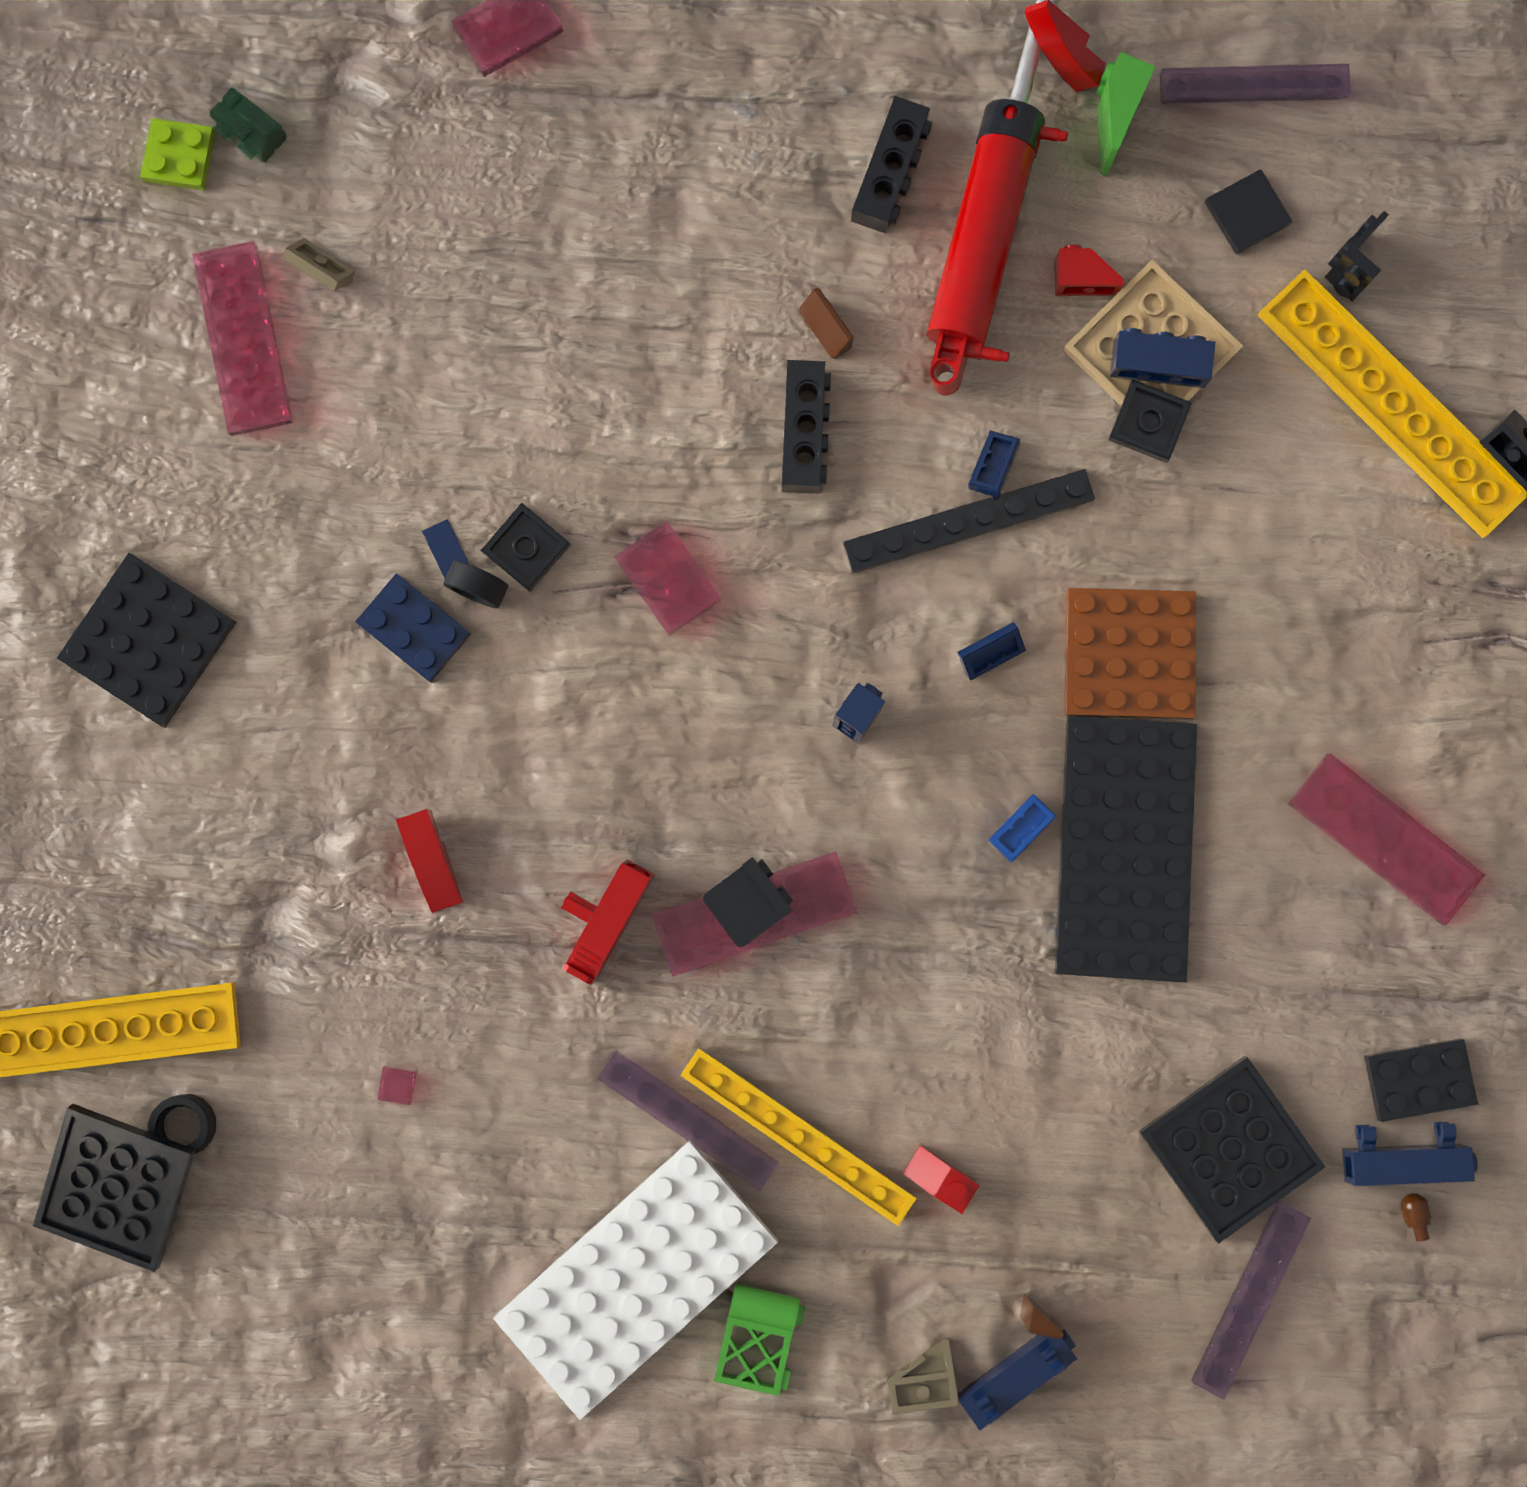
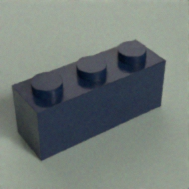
M1137 328L1119 330L1113 341L1110 377L1205 388L1212 379L1216 341H1207L1205 337L1199 335L1181 338L1174 337V334L1170 332L1146 334Z
M858 682L835 714L832 726L858 744L880 714L886 702L881 698L883 693L869 683L863 686Z

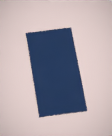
M448 519L422 531L444 579L453 561L469 564Z

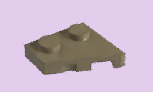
M943 1338L887 1379L893 1415L959 1406L949 1338Z

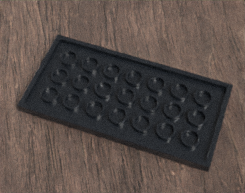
M1080 716L1067 717L1054 974L1187 983L1197 724Z

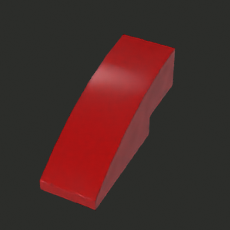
M1050 0L1026 7L1024 14L1042 52L1061 78L1076 92L1099 86L1106 63L1086 47L1090 35Z
M425 809L396 819L411 865L431 912L434 913L463 903L445 844L441 841L432 810Z

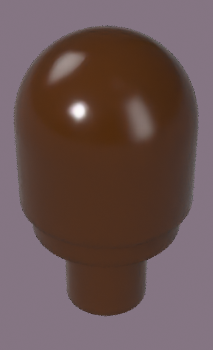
M1408 1194L1401 1202L1404 1222L1407 1223V1227L1413 1228L1417 1242L1427 1241L1430 1239L1427 1225L1431 1224L1430 1219H1432L1429 1204L1420 1194Z

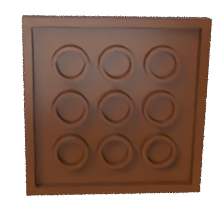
M1068 588L1066 590L1065 716L1195 719L1196 591Z

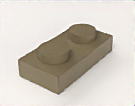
M305 238L285 248L283 259L334 292L353 281L355 274L353 269Z

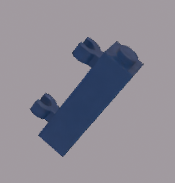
M1434 1122L1437 1145L1376 1147V1127L1356 1125L1355 1133L1358 1148H1342L1344 1180L1353 1186L1474 1182V1172H1477L1478 1169L1477 1157L1472 1147L1455 1144L1456 1126L1454 1123L1449 1124V1122Z
M1065 1329L1062 1330L1063 1338L1061 1339L1036 1335L957 1394L960 1404L979 1431L987 1425H991L1002 1414L1077 1360L1072 1352L1076 1345Z

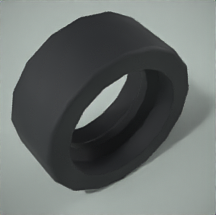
M460 561L452 562L443 583L445 587L465 598L496 609L500 607L509 586L500 578Z
M180 1094L160 1102L150 1115L148 1132L167 1138L164 1131L166 1115L177 1107H187L197 1113L201 1131L197 1139L186 1146L196 1149L195 1154H197L212 1142L216 1132V1116L212 1107L203 1098L193 1094Z

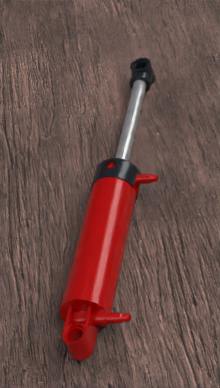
M1036 0L1035 4L1043 2L1045 0ZM1030 26L1010 99L993 100L985 107L976 141L977 146L926 333L928 339L936 344L930 366V377L934 389L943 396L952 395L959 390L968 358L976 360L985 359L995 362H1008L1010 359L1009 352L986 347V338L1040 141L1042 139L1065 142L1068 139L1067 131L1046 127V120L1042 112L1028 104L1042 52ZM944 372L953 374L952 378L946 382L938 380V377Z

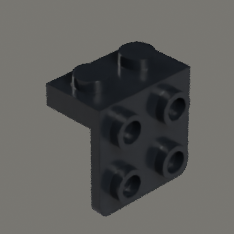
M1385 210L1378 218L1372 214L1328 263L1332 269L1324 278L1334 286L1335 291L1340 296L1348 298L1352 302L1381 271L1379 267L1358 249L1389 216Z
M753 857L742 864V867L703 896L704 903L738 947L746 946L792 911L789 904L793 902V899L782 885L776 889L769 879L774 874L763 859L756 862Z

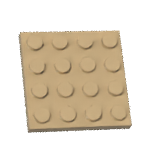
M1151 260L1064 346L1063 351L1121 406L1132 380L1110 377L1113 341L1119 330L1137 328L1146 334L1170 332L1174 334V337L1181 338L1199 335L1205 337L1207 341H1216L1212 377L1240 351L1243 345L1159 265ZM1138 381L1187 401L1201 389Z

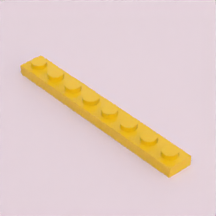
M701 1048L697 1049L680 1074L681 1077L895 1225L899 1226L917 1199L916 1196Z

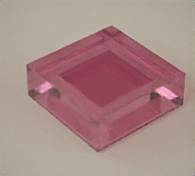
M384 1066L382 1068L377 1100L410 1105L417 1072Z

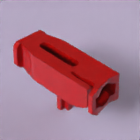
M627 859L624 863L620 864L597 906L577 894L569 892L561 909L583 920L587 925L562 968L564 971L589 985L595 984L655 874Z

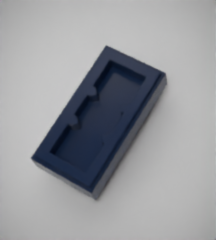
M990 430L969 481V490L999 498L1019 449V438Z
M1012 622L957 653L964 672L971 681L1025 652L1026 649L1019 628Z

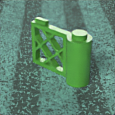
M735 1283L714 1381L779 1396L780 1389L787 1391L791 1369L785 1368L791 1339L795 1325H802L805 1306L799 1305L800 1297ZM733 1325L747 1328L753 1338L738 1347L731 1336ZM771 1334L785 1337L783 1347L772 1354L769 1353L762 1342L764 1338ZM757 1343L766 1358L750 1366L742 1352ZM729 1344H730V1346L732 1347L733 1351H731V1352H729V1353L727 1354L728 1347H729ZM735 1356L739 1358L746 1369L737 1376L723 1373L725 1362ZM780 1357L779 1365L775 1362V1359ZM770 1363L776 1373L775 1383L761 1382L755 1371Z

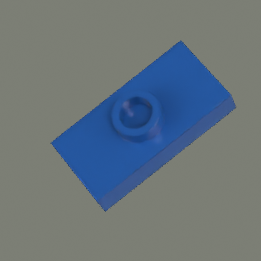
M1032 794L988 841L1012 863L1057 816L1040 799Z

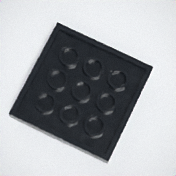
M128 553L61 650L57 659L153 722L166 728L237 622L133 554Z
M1246 1056L1239 1059L1138 1131L1218 1244L1325 1168V1165Z
M72 1104L67 1108L33 1226L155 1272L161 1266L196 1149Z

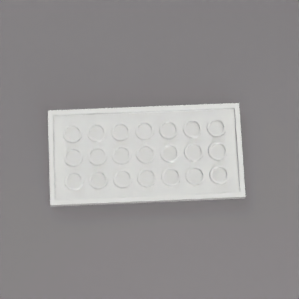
M689 1140L501 1309L493 1319L578 1419L581 1420L778 1243V1239L697 1146Z

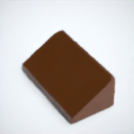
M816 287L800 306L799 313L832 359H836L852 348L853 335L820 288Z
M1024 1294L1020 1318L1031 1334L1056 1339L1063 1338V1332L1055 1320L1027 1294Z

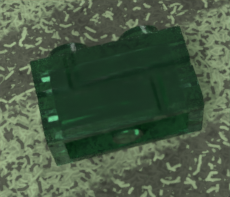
M234 87L230 88L222 97V101L218 102L210 111L209 116L216 124L213 129L224 140L229 141L231 138L238 143L237 149L249 160L256 157L262 163H266L275 153V149H278L287 139V134L278 122Z

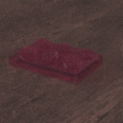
M487 0L451 21L483 77L564 32L560 21L547 0Z
M667 521L614 556L668 636L721 601L715 589Z

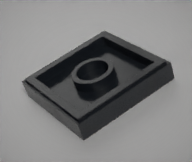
M1262 169L1211 195L1205 201L1235 254L1283 230L1293 222Z
M1132 379L1108 440L1168 463L1192 402Z
M521 503L485 544L481 552L526 590L531 592L571 544Z

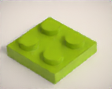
M151 118L140 178L148 183L205 191L216 135L213 127Z

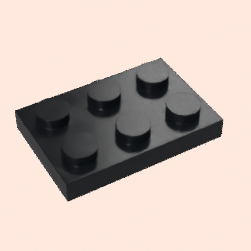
M1458 1038L1364 1055L1377 1121L1385 1122L1478 1105L1464 1039Z

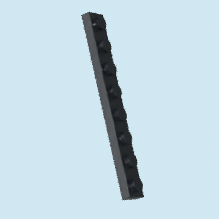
M1086 469L1000 494L999 498H986L843 541V547L853 574L1093 502L1095 496Z

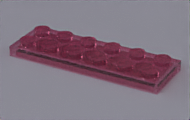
M254 241L192 254L228 434L232 437L293 423L257 244Z
M1331 753L1325 755L1288 803L1289 806L1441 925H1448L1485 876L1477 867Z
M835 851L773 873L774 875L769 879L776 889L782 885L793 899V902L789 904L792 911L744 947L736 946L704 903L703 897L653 914L652 917L672 976L680 975L858 913L837 852Z

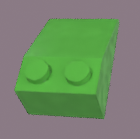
M1122 52L1119 53L1115 63L1109 61L1096 92L1097 95L1101 96L1097 106L1101 175L1106 177L1156 67Z

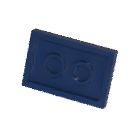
M397 573L355 621L430 683L471 635L470 632Z

